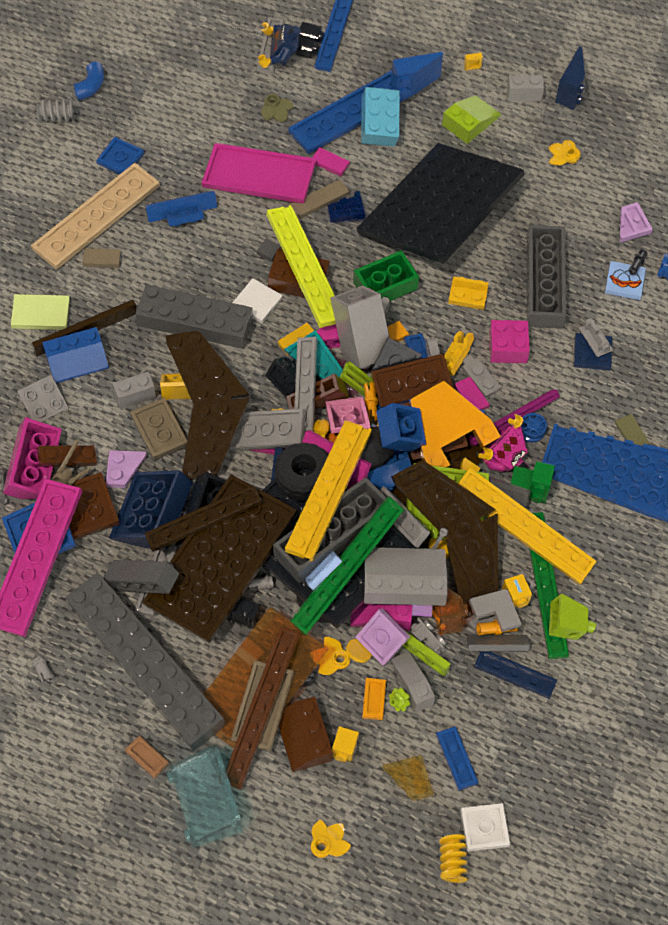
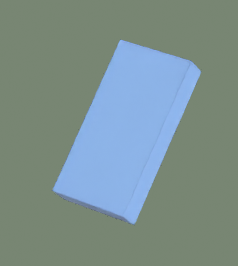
M334 551L305 578L311 589L314 590L342 562Z

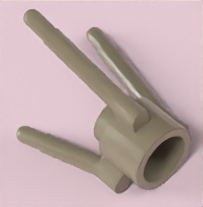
M78 439L75 440L62 465L53 476V481L72 485L77 479L91 470V467H88L72 478V472L66 466L79 443Z

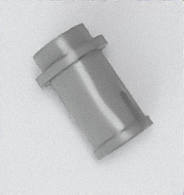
M266 574V577L254 578L249 585L250 591L267 588L270 590V588H273L272 576Z
M39 656L32 660V668L36 669L42 684L54 678L46 664V658Z

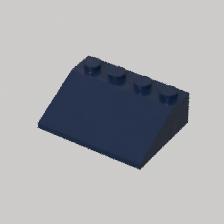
M180 470L135 472L117 516L120 524L113 526L109 538L114 541L151 549L144 533L180 517L193 483ZM168 546L159 550H167Z

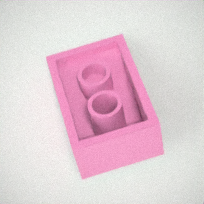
M363 397L325 401L327 421L331 433H339L345 420L361 425L366 429L370 428Z

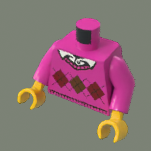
M515 414V420L509 418L508 423L512 425V428L510 426L504 428L499 433L501 437L491 442L486 448L483 447L484 451L479 453L478 457L484 460L490 470L507 472L513 469L514 466L528 468V465L521 459L527 453L521 428L523 423L521 416Z

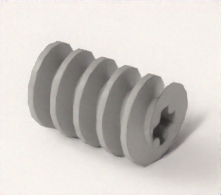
M42 99L41 104L37 102V119L39 122L42 121L43 117L46 122L49 121L50 117L52 122H55L56 118H58L59 122H62L63 118H65L66 122H69L70 118L73 121L74 110L72 100H69L68 105H66L65 100L62 101L61 105H59L58 100L55 101L54 105L51 100L48 101V104H45L44 99Z

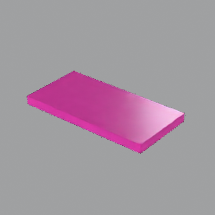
M215 143L202 180V187L304 204L316 166V159Z

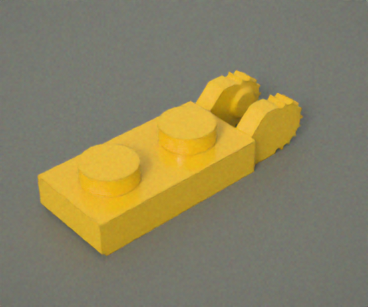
M462 331L457 332L454 336V342L451 343L444 357L451 376L455 375L468 354L474 341L473 333L468 332L464 336Z

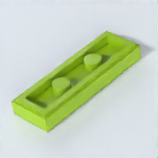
M406 632L410 638L402 647L442 676H445L449 672L450 663Z

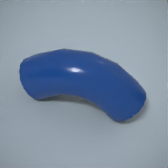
M100 62L88 64L86 67V79L73 84L77 101L92 96L101 88L104 81V69Z

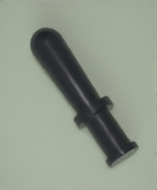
M639 250L638 255L634 257V262L628 270L630 275H635L640 265L644 263V258L647 256L646 250Z

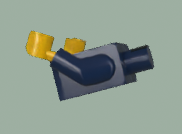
M264 22L262 26L265 29H261V31L266 36L272 34L270 58L267 59L262 54L258 56V63L262 68L268 67L270 63H279L284 66L298 48L301 30L298 26H292L291 24L274 25L271 27L267 22Z

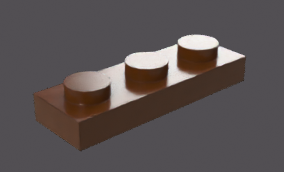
M77 445L66 466H95L97 458L94 445ZM38 446L39 466H61L72 446Z

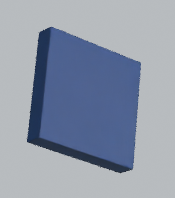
M114 137L98 157L96 163L117 174H121L132 164H137L145 152L139 147Z

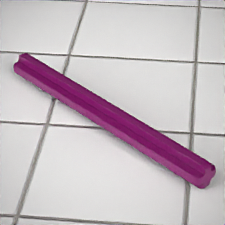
M552 389L494 422L493 424L498 433L504 428L511 426L508 423V419L515 420V414L523 418L526 414L534 413L560 397L559 391ZM474 435L469 437L471 445L477 446L479 444Z

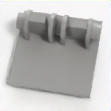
M52 375L17 391L21 403L24 404L33 420L42 422L68 409Z

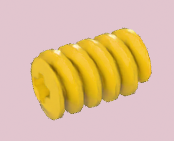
M453 834L444 836L439 840L441 845L439 851L442 854L440 856V861L442 862L440 870L443 871L440 873V878L442 880L452 883H462L468 880V878L461 876V874L467 873V869L461 868V866L467 864L466 860H461V857H465L467 853L460 851V849L466 848L465 843H460L461 840L466 839V836Z

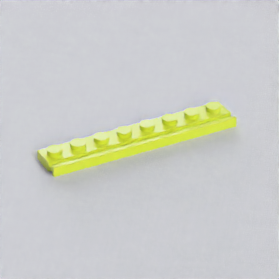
M292 206L267 210L266 216L319 328L335 325L336 322L330 299L335 295Z

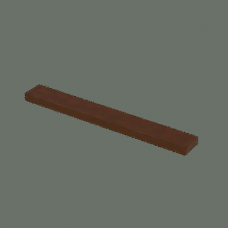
M280 626L223 775L222 784L242 791L299 640L300 632Z

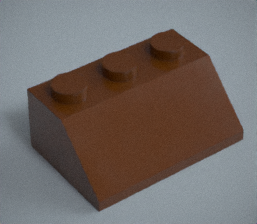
M315 696L296 701L284 708L279 723V730L292 773L332 762L333 751Z

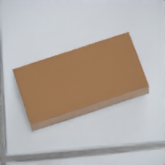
M140 735L125 749V753L154 779L169 765V762Z

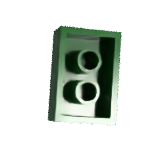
M401 250L355 269L353 283L356 288L365 286L380 293L381 299L386 297L391 301L417 290L419 276Z

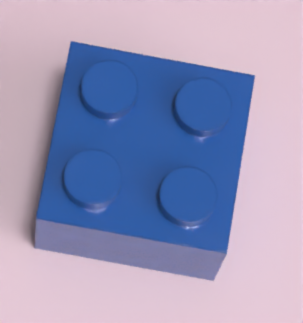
M391 403L376 411L382 448L412 452L426 445L420 408Z

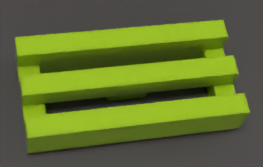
M346 362L340 378L365 397L362 386L368 383V387H370L369 382L373 383L372 378L352 362Z

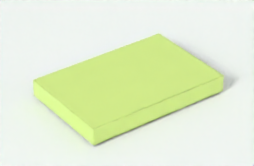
M14 294L11 328L51 330L66 328L70 297L62 295Z

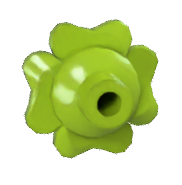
M394 688L392 693L389 694L390 705L397 712L400 710L402 712L406 711L407 706L410 705L409 694L403 688Z

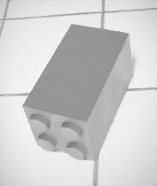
M360 286L333 296L330 299L343 359L352 362L360 369H366L375 363L389 334L381 294L365 286Z

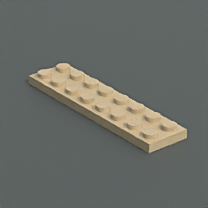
M136 163L132 164L31 245L32 250L57 270L160 187L159 181Z

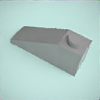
M410 652L391 658L392 665L402 687L410 696L409 701L414 713L432 707L435 696L426 677Z

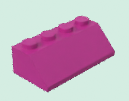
M27 417L24 418L18 428L3 494L19 499L38 497L44 480H50L53 466H39L37 448L38 446H58L62 429Z

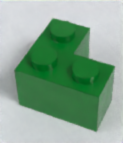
M536 461L534 470L514 466L510 484L531 490L529 496L531 501L546 503L555 465Z

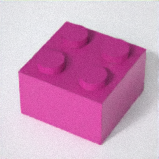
M491 320L489 329L490 363H527L529 356L528 321Z

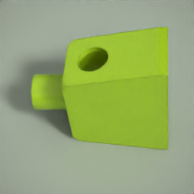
M560 594L551 601L549 635L577 640L587 632L593 633L595 631L596 623L588 620V608L564 594Z

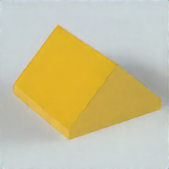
M180 373L161 374L160 387L162 399H191Z

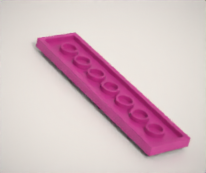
M48 479L44 480L0 590L1 631L26 637L81 497V488Z

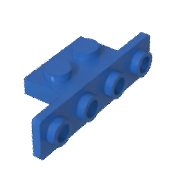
M208 191L149 204L145 207L149 222L166 219L169 226H180L183 223H194L204 219L203 211L217 208L215 192Z

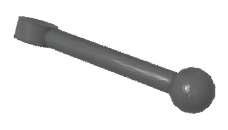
M1 468L2 498L0 502L3 505H7L9 499L6 497V494H3L6 469Z

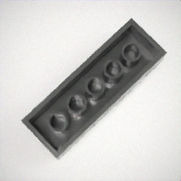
M529 224L527 232L528 326L563 328L566 319L565 227Z
M145 285L136 311V322L139 327L172 334L199 331L209 342L244 349L253 320V307L151 285Z
M365 477L343 494L313 562L308 558H301L285 552V547L293 530L273 544L274 557L298 583H301L331 552L334 551L338 555L347 549L386 497Z

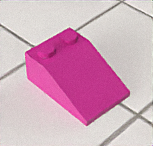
M363 603L351 615L350 626L364 627L375 613L383 608L403 630L410 631L412 605Z

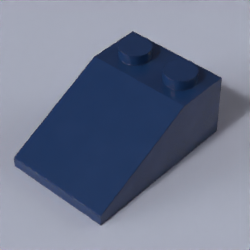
M581 46L578 47L559 81L555 103L572 110L575 109L577 104L580 105L583 99L581 94L586 86L584 84L583 47Z

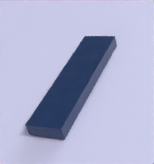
M480 651L474 668L547 699H550L557 682L555 678L490 651Z

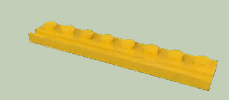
M344 421L289 538L285 552L301 558H308L313 562L369 440L372 429H366L361 425Z
M469 468L459 481V485L496 509L485 516L489 518L498 513V525L577 584L580 585L596 563L595 559L473 469Z

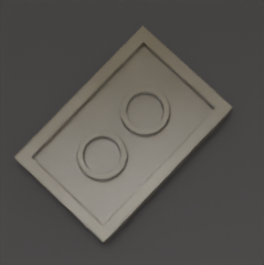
M165 398L130 412V416L153 460L186 447L187 439Z

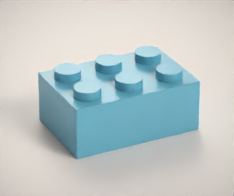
M366 87L362 95L361 143L395 146L399 139V90Z

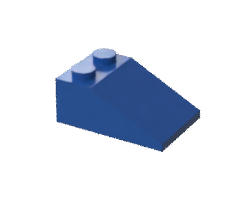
M443 52L393 60L391 85L393 90H399V98L412 96L441 77Z

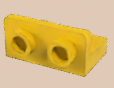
M454 276L448 304L484 310L489 283L482 280Z

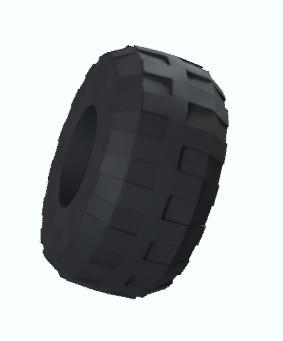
M370 426L372 432L360 457L371 463L369 471L381 467L388 462L394 452V449L382 448L379 426Z
M310 443L293 444L285 448L277 457L275 464V479L280 491L285 496L294 500L307 501L327 460V452L318 445ZM307 468L311 469L313 473L302 476L296 474L295 471Z

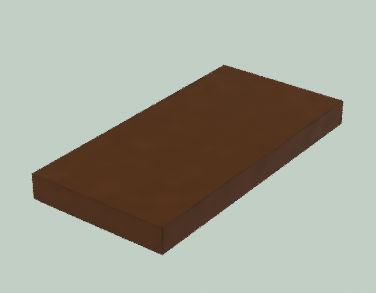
M444 353L371 371L380 408H384L391 403L401 404L409 402V399L443 381L453 388Z

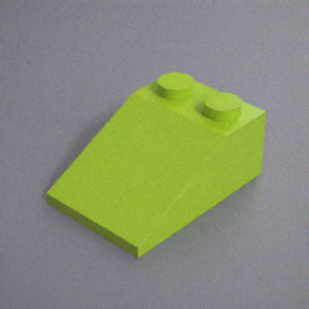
M475 95L454 103L444 111L442 126L468 144L497 120L501 113Z

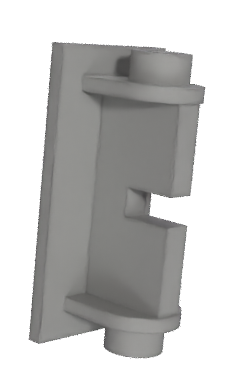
M591 318L585 321L586 325L580 327L579 330L595 355L599 357L613 351L596 321Z
M417 618L420 623H415L411 626V633L421 643L427 638L428 641L424 645L439 656L442 654V649L448 651L444 646L447 642L440 634L436 636L433 633L434 627L427 619L423 621Z

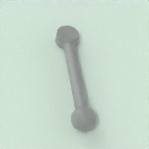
M441 528L438 539L433 547L429 549L437 548L442 538L447 536V529Z

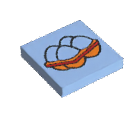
M610 261L605 294L640 300L646 268L639 267L635 275H630L628 270L631 265Z

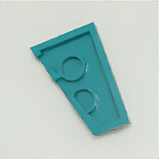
M315 330L306 335L305 337L317 338L316 376L321 380L334 373L340 377L343 369ZM298 341L284 349V352L296 361Z

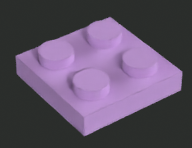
M381 608L357 634L356 638L384 666L410 636Z

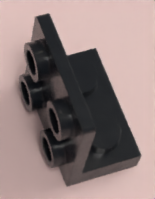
M290 355L274 359L265 374L285 397L294 393L296 387L297 361Z

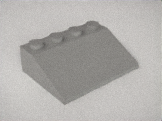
M374 548L365 559V604L446 605L447 569L445 549Z

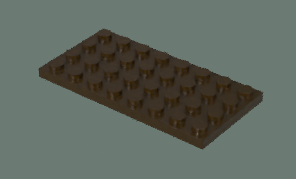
M231 474L211 503L247 488L251 484ZM256 488L262 504L187 537L170 561L174 566L173 568L179 572L170 593H148L142 604L210 644L273 551V544L281 539L297 515V510Z

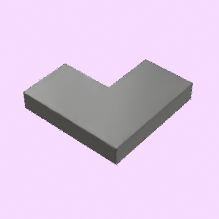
M507 589L469 600L475 619L495 614L501 632L521 626L520 619Z

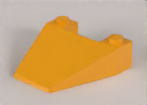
M445 381L410 399L411 406L420 408L426 440V445L420 447L422 461L427 462L431 466L448 467L450 463L441 448L471 431L481 448L501 437L492 420Z

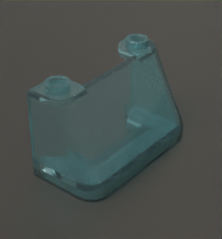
M218 745L208 747L169 766L170 771H167L166 774L169 784L174 783L187 825V830H184L187 843L191 842L192 847L196 848L242 833L241 818Z

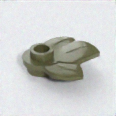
M269 94L264 100L265 106L262 108L261 114L266 121L274 118L278 122H286L288 119L287 110L294 108V105L288 99H280L276 94Z

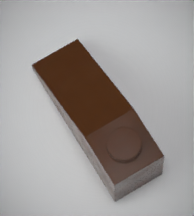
M335 373L316 382L315 409L326 407L325 401L349 398L345 381ZM294 392L286 396L289 409H295Z

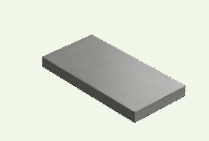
M304 409L245 412L230 450L288 448L293 444L302 443L306 411Z

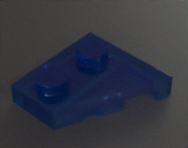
M360 191L354 192V196L348 199L344 197L338 202L327 205L330 223L365 219Z

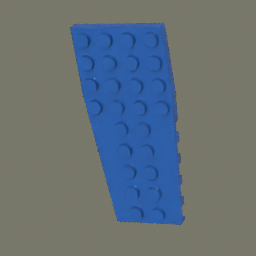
M554 424L542 463L555 465L553 480L643 515L668 522V449L644 443L641 446L633 444L631 440L619 441L615 440L613 436H597L595 432L588 431V433L576 431L577 428L574 427L566 429L558 427V424Z

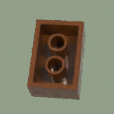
M277 249L268 275V287L276 292L305 298L283 250ZM317 258L328 279L330 261Z

